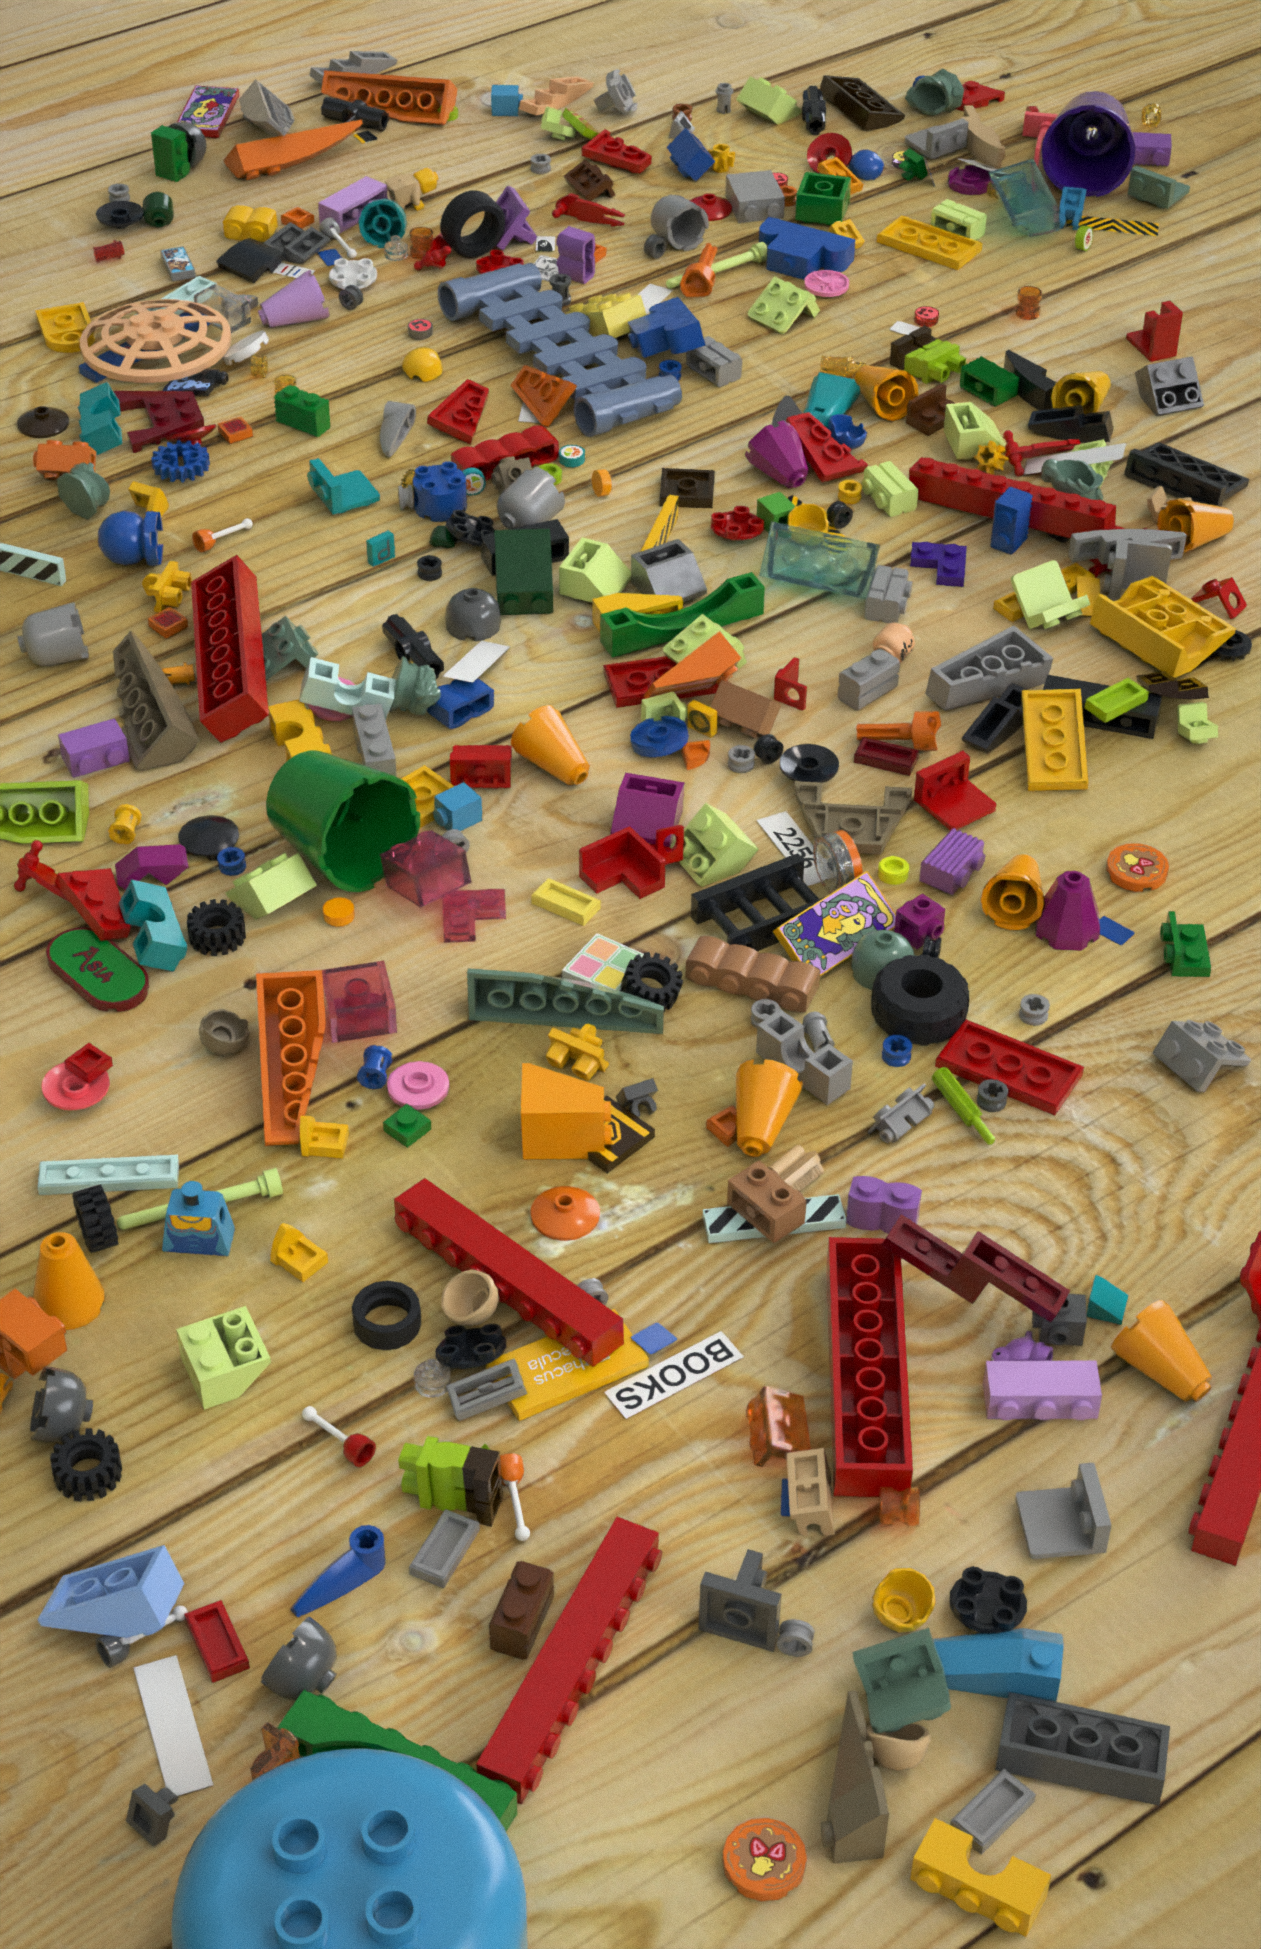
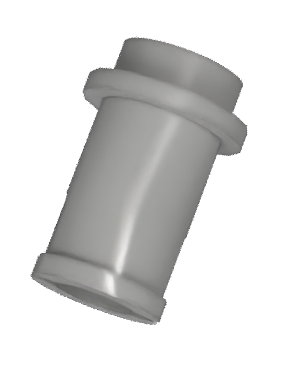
M720 83L716 88V94H718L717 112L725 114V109H727L726 112L728 114L731 112L733 88H731L729 83Z
M816 1011L805 1015L802 1025L805 1026L804 1032L809 1034L815 1052L820 1050L819 1046L823 1048L828 1043L834 1047L835 1043L826 1027V1017Z

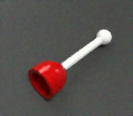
M308 1406L303 1409L302 1417L306 1421H314L344 1443L343 1453L349 1462L356 1467H362L372 1459L376 1451V1444L373 1440L359 1433L347 1437L318 1416L314 1407Z

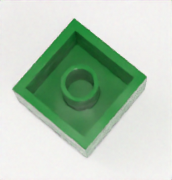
M805 172L796 195L795 220L805 223H825L828 226L837 221L843 222L850 203L851 177Z

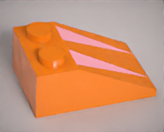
M719 631L652 683L644 694V698L672 691L679 695L705 690L712 687L715 683L719 686L721 680L728 681L738 670L736 664L741 660V657Z

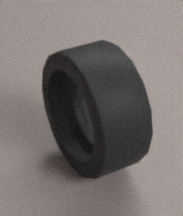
M380 1281L364 1287L355 1296L352 1304L354 1332L365 1345L379 1350L398 1349L409 1344L418 1335L421 1327V1310L419 1297L412 1288L401 1282ZM386 1305L400 1307L408 1313L402 1321L385 1326L374 1324L365 1317L371 1310Z

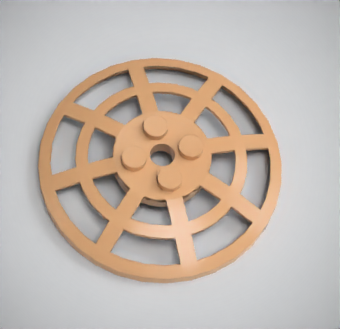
M178 299L144 300L119 306L95 318L82 332L80 350L84 362L91 369L106 377L134 383L167 382L195 375L216 364L230 348L231 331L227 320L219 312L203 304ZM167 307L166 309H158L156 311L147 310L148 308ZM183 310L193 316L180 317L175 312ZM134 311L138 313L131 316L130 319H119ZM199 322L197 333L185 329V323ZM207 322L220 323L222 325L223 333L219 342L206 337ZM103 326L101 332L102 340L88 347V337L95 329ZM111 326H124V331L109 336ZM184 337L190 339L186 343L173 348ZM125 338L131 348L126 349L115 342ZM199 343L211 348L203 356L181 364L177 356L192 349ZM107 347L114 353L125 356L119 367L102 361L94 353ZM160 349H163V350H161V351H141V350H160ZM167 357L171 367L162 369H130L135 359H160Z

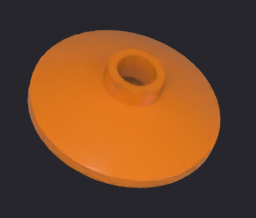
M559 1186L548 1189L541 1193L531 1206V1221L534 1227L544 1236L560 1241L575 1240L586 1236L594 1230L600 1218V1208L596 1199L587 1191L572 1186Z

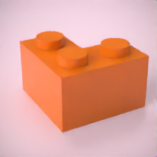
M15 1288L0 1299V1368L11 1378L16 1379L25 1371L34 1376L67 1351L64 1336L66 1329L63 1323L56 1316L50 1317L34 1298L30 1296L28 1298Z

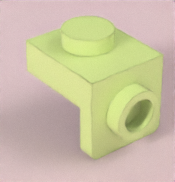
M546 107L540 129L552 132L551 137L565 140V136L574 138L576 129L559 124L562 111Z
M674 691L643 699L641 702V722L649 718L658 721L661 720V716H673L685 721V718L688 717L687 706L683 701L679 700Z
M1197 702L1177 706L1178 734L1194 744L1207 743L1208 738L1218 737V725L1207 720L1206 703Z

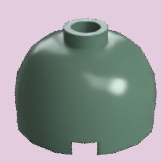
M877 930L864 935L854 947L851 968L855 981L863 987L872 990L876 975L887 964L907 955L915 956L910 943L901 934L890 930Z

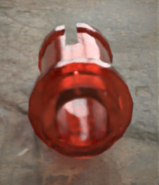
M113 240V243L93 247L97 263L115 257L121 259V256L125 255L121 241Z

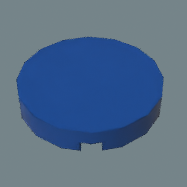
M661 716V720L658 721L649 718L639 723L631 731L630 742L634 752L641 756L662 757L682 749L688 742L689 732L685 721L677 717Z

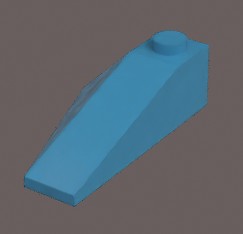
M1018 1628L1001 1633H977L933 1639L944 1667L948 1689L1008 1698L1009 1692L1057 1701L1064 1648L1062 1634Z

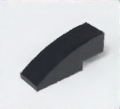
M1011 350L1005 351L1004 369L1019 377L1017 394L1037 410L1052 409L1051 395L1053 387L1057 382L1046 377L1047 370Z
M1082 405L1032 411L1028 422V429L1064 441L1078 439L1080 443L1102 439L1105 442H1110L1114 429L1110 411L1084 414Z
M1011 683L1000 698L994 696L962 736V741L987 753L1009 739L1023 725L1021 693L1022 690L1027 689Z

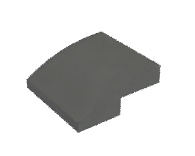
M290 222L263 244L284 252L287 256L284 259L285 261L304 263L326 246L331 238L313 227L304 231Z

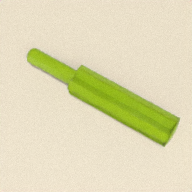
M947 1067L936 1070L932 1075V1081L968 1127L973 1125L988 1145L993 1144L995 1137L980 1118L983 1113Z

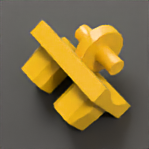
M170 561L162 574H147L142 581V586L148 596H155L156 598L154 612L159 613L166 606L179 607L183 598L182 591L189 592L192 577L190 572L179 571L178 562Z
M587 1023L581 1030L573 1027L570 1034L554 1027L549 1032L548 1037L551 1045L545 1057L550 1065L563 1069L569 1057L576 1060L572 1067L573 1073L586 1081H589L597 1070L605 1072L609 1066V1062L604 1060V1050L600 1048L602 1039L595 1037L596 1027Z

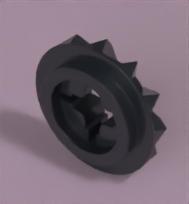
M1236 630L1235 634L1226 641L1227 645L1223 643L1211 656H1220L1221 660L1227 658L1233 662L1236 658L1244 659L1251 652V639L1246 634Z

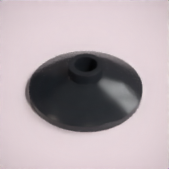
M114 201L102 205L96 212V218L106 226L123 229L139 222L143 218V208L139 204L130 201Z
M800 744L784 751L780 757L779 766L781 772L794 782L824 783L837 774L839 760L826 747L815 744Z

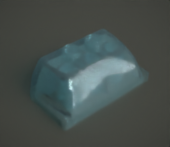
M1034 159L988 172L991 184L1012 226L1017 231L1033 237L1060 230L1057 203Z
M771 521L759 576L866 600L874 575L880 545Z

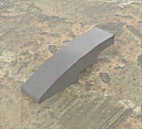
M350 51L349 59H330L329 68L311 67L309 76L322 84L324 70L376 74L396 65L397 59L386 52Z
M1114 529L1073 533L1071 535L1068 557L1072 562L1098 558L1101 564H1108L1109 552L1115 553L1117 539L1170 545L1172 547L1171 560L1183 557L1186 534L1184 532L1153 529Z

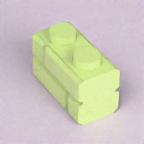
M946 199L941 205L939 204L933 208L931 225L976 240L984 236L987 215Z
M891 461L880 463L879 466L873 465L865 468L864 477L861 482L862 490L865 495H870L875 500L879 509H883L890 517L902 514V512L914 511L917 508V487Z

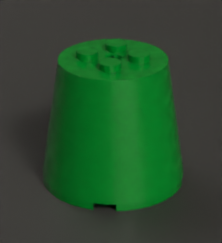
M304 751L290 758L274 776L267 793L266 811L273 828L332 884L349 892L367 891L375 888L374 884L385 876L390 879L410 855L420 827V812L416 811L415 803L417 796L408 783L394 775L322 751Z

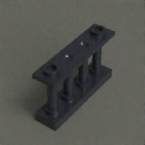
M797 853L691 894V918L696 924L713 919L727 935V943L729 945H744L759 951L779 943L773 930L823 898L819 899L803 882L804 859ZM793 888L807 904L792 909L779 893ZM766 898L780 915L766 920L752 903ZM740 909L754 925L739 930L725 914Z

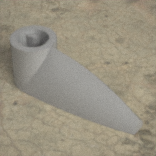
M393 401L386 403L383 413L384 420L380 430V444L386 456L391 457L396 452L414 425L416 418L414 404Z

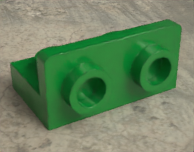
M1168 911L1166 923H1161L1160 939L1161 942H1166L1164 946V962L1169 963L1171 976L1210 977L1211 962L1204 924H1177L1175 911Z

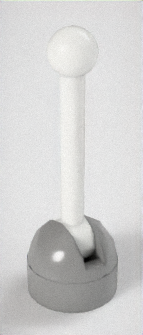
M333 218L324 219L319 226L320 232L331 239L335 238L347 251V256L355 258L356 250L351 249L339 236V224Z

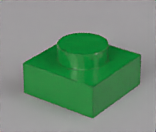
M406 1104L383 1121V1130L408 1148L431 1130V1120Z

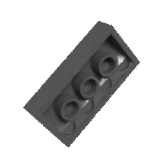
M1009 1692L995 1770L1002 1771L1005 1769L1011 1774L1159 1806L1165 1781L1170 1726Z

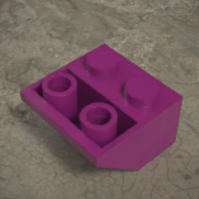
M625 773L618 790L610 835L630 826L647 843L656 845V830L676 826L680 821L683 812L685 782ZM674 834L668 835L665 838L663 846L670 847Z

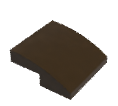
M1166 671L1137 676V682L1146 689L1165 697L1176 699L1209 698L1208 686L1195 677L1177 680Z

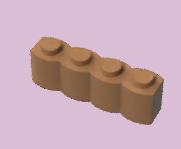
M700 936L686 960L685 977L698 985L716 986L730 994L747 995L755 1001L770 999L786 1010L806 1012L819 988L820 970L808 963L799 961L789 962L787 959L776 954L759 953L744 945H729L715 937Z

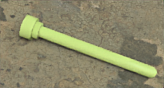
M764 242L753 244L748 252L712 264L711 269L714 273H718L749 261L757 263L767 261V245ZM683 274L668 279L666 286L670 289L680 286Z
M277 1168L263 1171V1175L257 1176V1180L217 1190L223 1194L225 1202L259 1193L262 1196L268 1195L269 1198L283 1194ZM168 1204L121 1216L117 1219V1227L125 1230L163 1220L166 1216Z

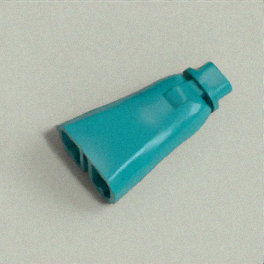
M819 372L812 381L803 413H811L828 428V422L832 415L844 414L859 398L860 387L854 379Z

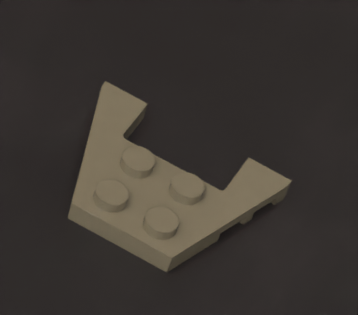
M795 781L794 794L820 851H826L827 837L831 832L844 830L853 839L858 852L862 854H882L908 807L912 796V788L885 786L884 806L830 804L821 802L822 783Z

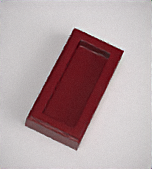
M866 737L862 738L854 754V763L907 776L911 775L919 759V750Z

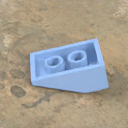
M165 1545L62 1576L37 1620L44 1627L124 1638L142 1633L144 1635H151L158 1632L165 1625V1621L176 1603L184 1582Z

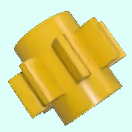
M716 144L713 146V150L709 149L708 152L715 160L712 165L713 171L725 173L729 171V167H734L735 151H730L728 145Z
M989 441L988 446L979 445V451L974 456L980 463L977 469L982 472L986 470V473L994 475V470L1003 471L1005 461L1009 460L1003 454L1006 448L1002 445L996 447V443L993 441Z

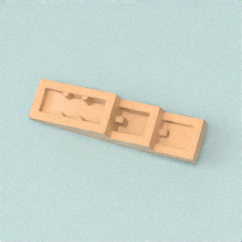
M578 76L550 79L549 88L536 89L533 99L520 100L519 109L536 116L544 114L546 107L560 109L585 94L593 87L594 82Z

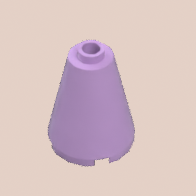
M311 270L304 272L260 304L261 309L258 310L263 325L268 324L270 328L320 320L330 316L328 307L323 308L322 303H324L325 299Z

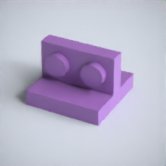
M507 185L496 201L505 216V229L501 239L496 244V247L502 250L506 248L513 237L519 242L525 240L530 244H533L537 239V235L526 221L531 211L517 191Z

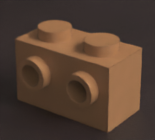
M721 680L710 705L711 708L717 710V723L731 728L733 724L741 726V733L755 739L758 734L763 736L770 733L782 706L769 698L725 680Z
M760 1160L728 1180L727 1204L771 1242L776 1243L805 1224L807 1200L803 1194L789 1186L775 1170L769 1169Z

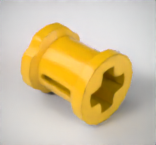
M122 804L116 808L114 812L115 822L110 825L108 832L110 839L114 842L130 844L136 837L135 827L140 824L142 814L135 806Z

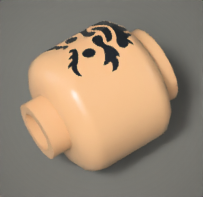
M895 622L884 626L873 640L874 651L883 649L898 658L900 663L910 654L915 646L914 636L910 628Z

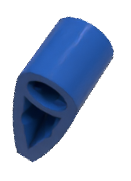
M363 1525L351 1533L349 1537L350 1549L327 1566L291 1607L290 1610L296 1617L312 1612L364 1584L384 1569L386 1564L384 1535L380 1529L371 1525Z

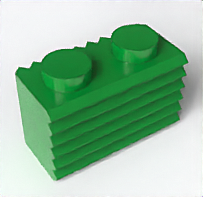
M164 125L151 132L156 176L178 182L189 174L190 164L187 162L189 158H187L188 143L185 141V132Z
M980 356V358L972 362L970 361L969 364L966 363L965 366L961 367L960 387L967 390L968 393L971 392L972 395L975 394L979 399L982 398L986 403L989 402L990 405L993 404L996 407L1017 396L1019 377L998 366L996 363Z
M291 385L286 386L274 396L275 417H277L275 421L316 437L321 436L331 428L328 399L325 400L317 394L308 393V391L304 392V390Z

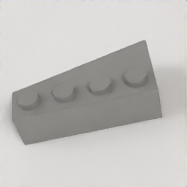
M1012 626L931 668L925 694L945 711L990 699L994 696H1001L1011 683L1025 689L1045 684L1054 658L1017 627Z

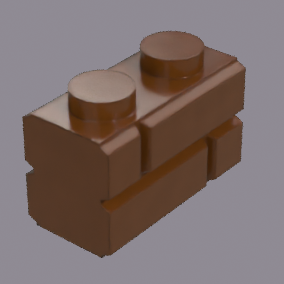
M523 1561L516 1562L511 1573V1579L508 1580L489 1623V1635H491L490 1649L522 1660L528 1659L554 1598L553 1571Z

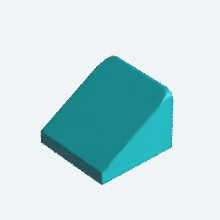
M1095 1275L1086 1317L1122 1325L1129 1295L1103 1277Z

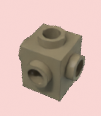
M513 456L499 460L500 464L493 469L491 475L493 486L495 489L498 488L500 495L526 469L532 470L529 457L515 460Z

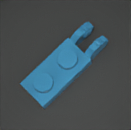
M1063 186L1058 213V228L1063 229L1065 221L1068 219L1073 220V230H1078L1079 220L1082 219L1086 189Z

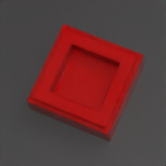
M87 1043L64 1060L65 1068L88 1084L113 1066L112 1057L91 1043Z

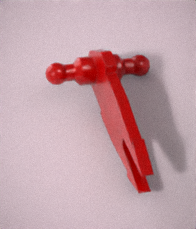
M573 193L559 198L555 209L552 211L554 218H559L564 214L577 217V220L589 223L610 224L611 227L624 226L625 224L605 216L610 215L624 218L625 214L614 208H607L592 201L579 199V195Z
M441 232L433 237L429 243L430 247L426 251V255L422 257V260L414 263L416 270L419 271L425 266L441 269L446 265L445 259L451 254L452 249L444 240Z
M1010 430L1003 433V438L1006 441V452L1004 455L1009 458L1010 464L1015 469L1014 474L1018 477L1024 474V468L1021 465L1023 459L1073 450L1075 445L1081 444L1078 439H1068L1065 441L1042 442L1018 447L1017 442L1013 440V433Z
M34 840L31 843L30 851L25 853L24 857L20 858L17 863L19 868L17 874L19 877L14 883V889L18 892L24 891L27 880L34 878L37 883L70 902L55 884L58 875L55 873V870L39 862L38 854L43 849V844L39 840Z

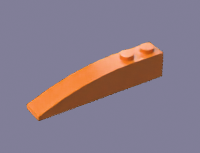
M324 70L321 93L348 102L361 100L369 107L386 110L390 118L401 122L445 125L449 119V113L453 111L458 88L450 79Z
M362 119L286 134L285 136L236 144L224 159V163L238 179L246 177L247 180H252L265 173L268 176L276 175L282 169L306 162L340 144L363 124Z
M322 970L257 973L265 1146L299 1144L300 1117L306 1116L326 1030Z

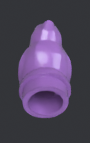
M1027 1331L1024 1337L1016 1338L1007 1346L995 1349L991 1355V1361H1052L1053 1347L1046 1346L1044 1342L1036 1343L1032 1339V1331Z

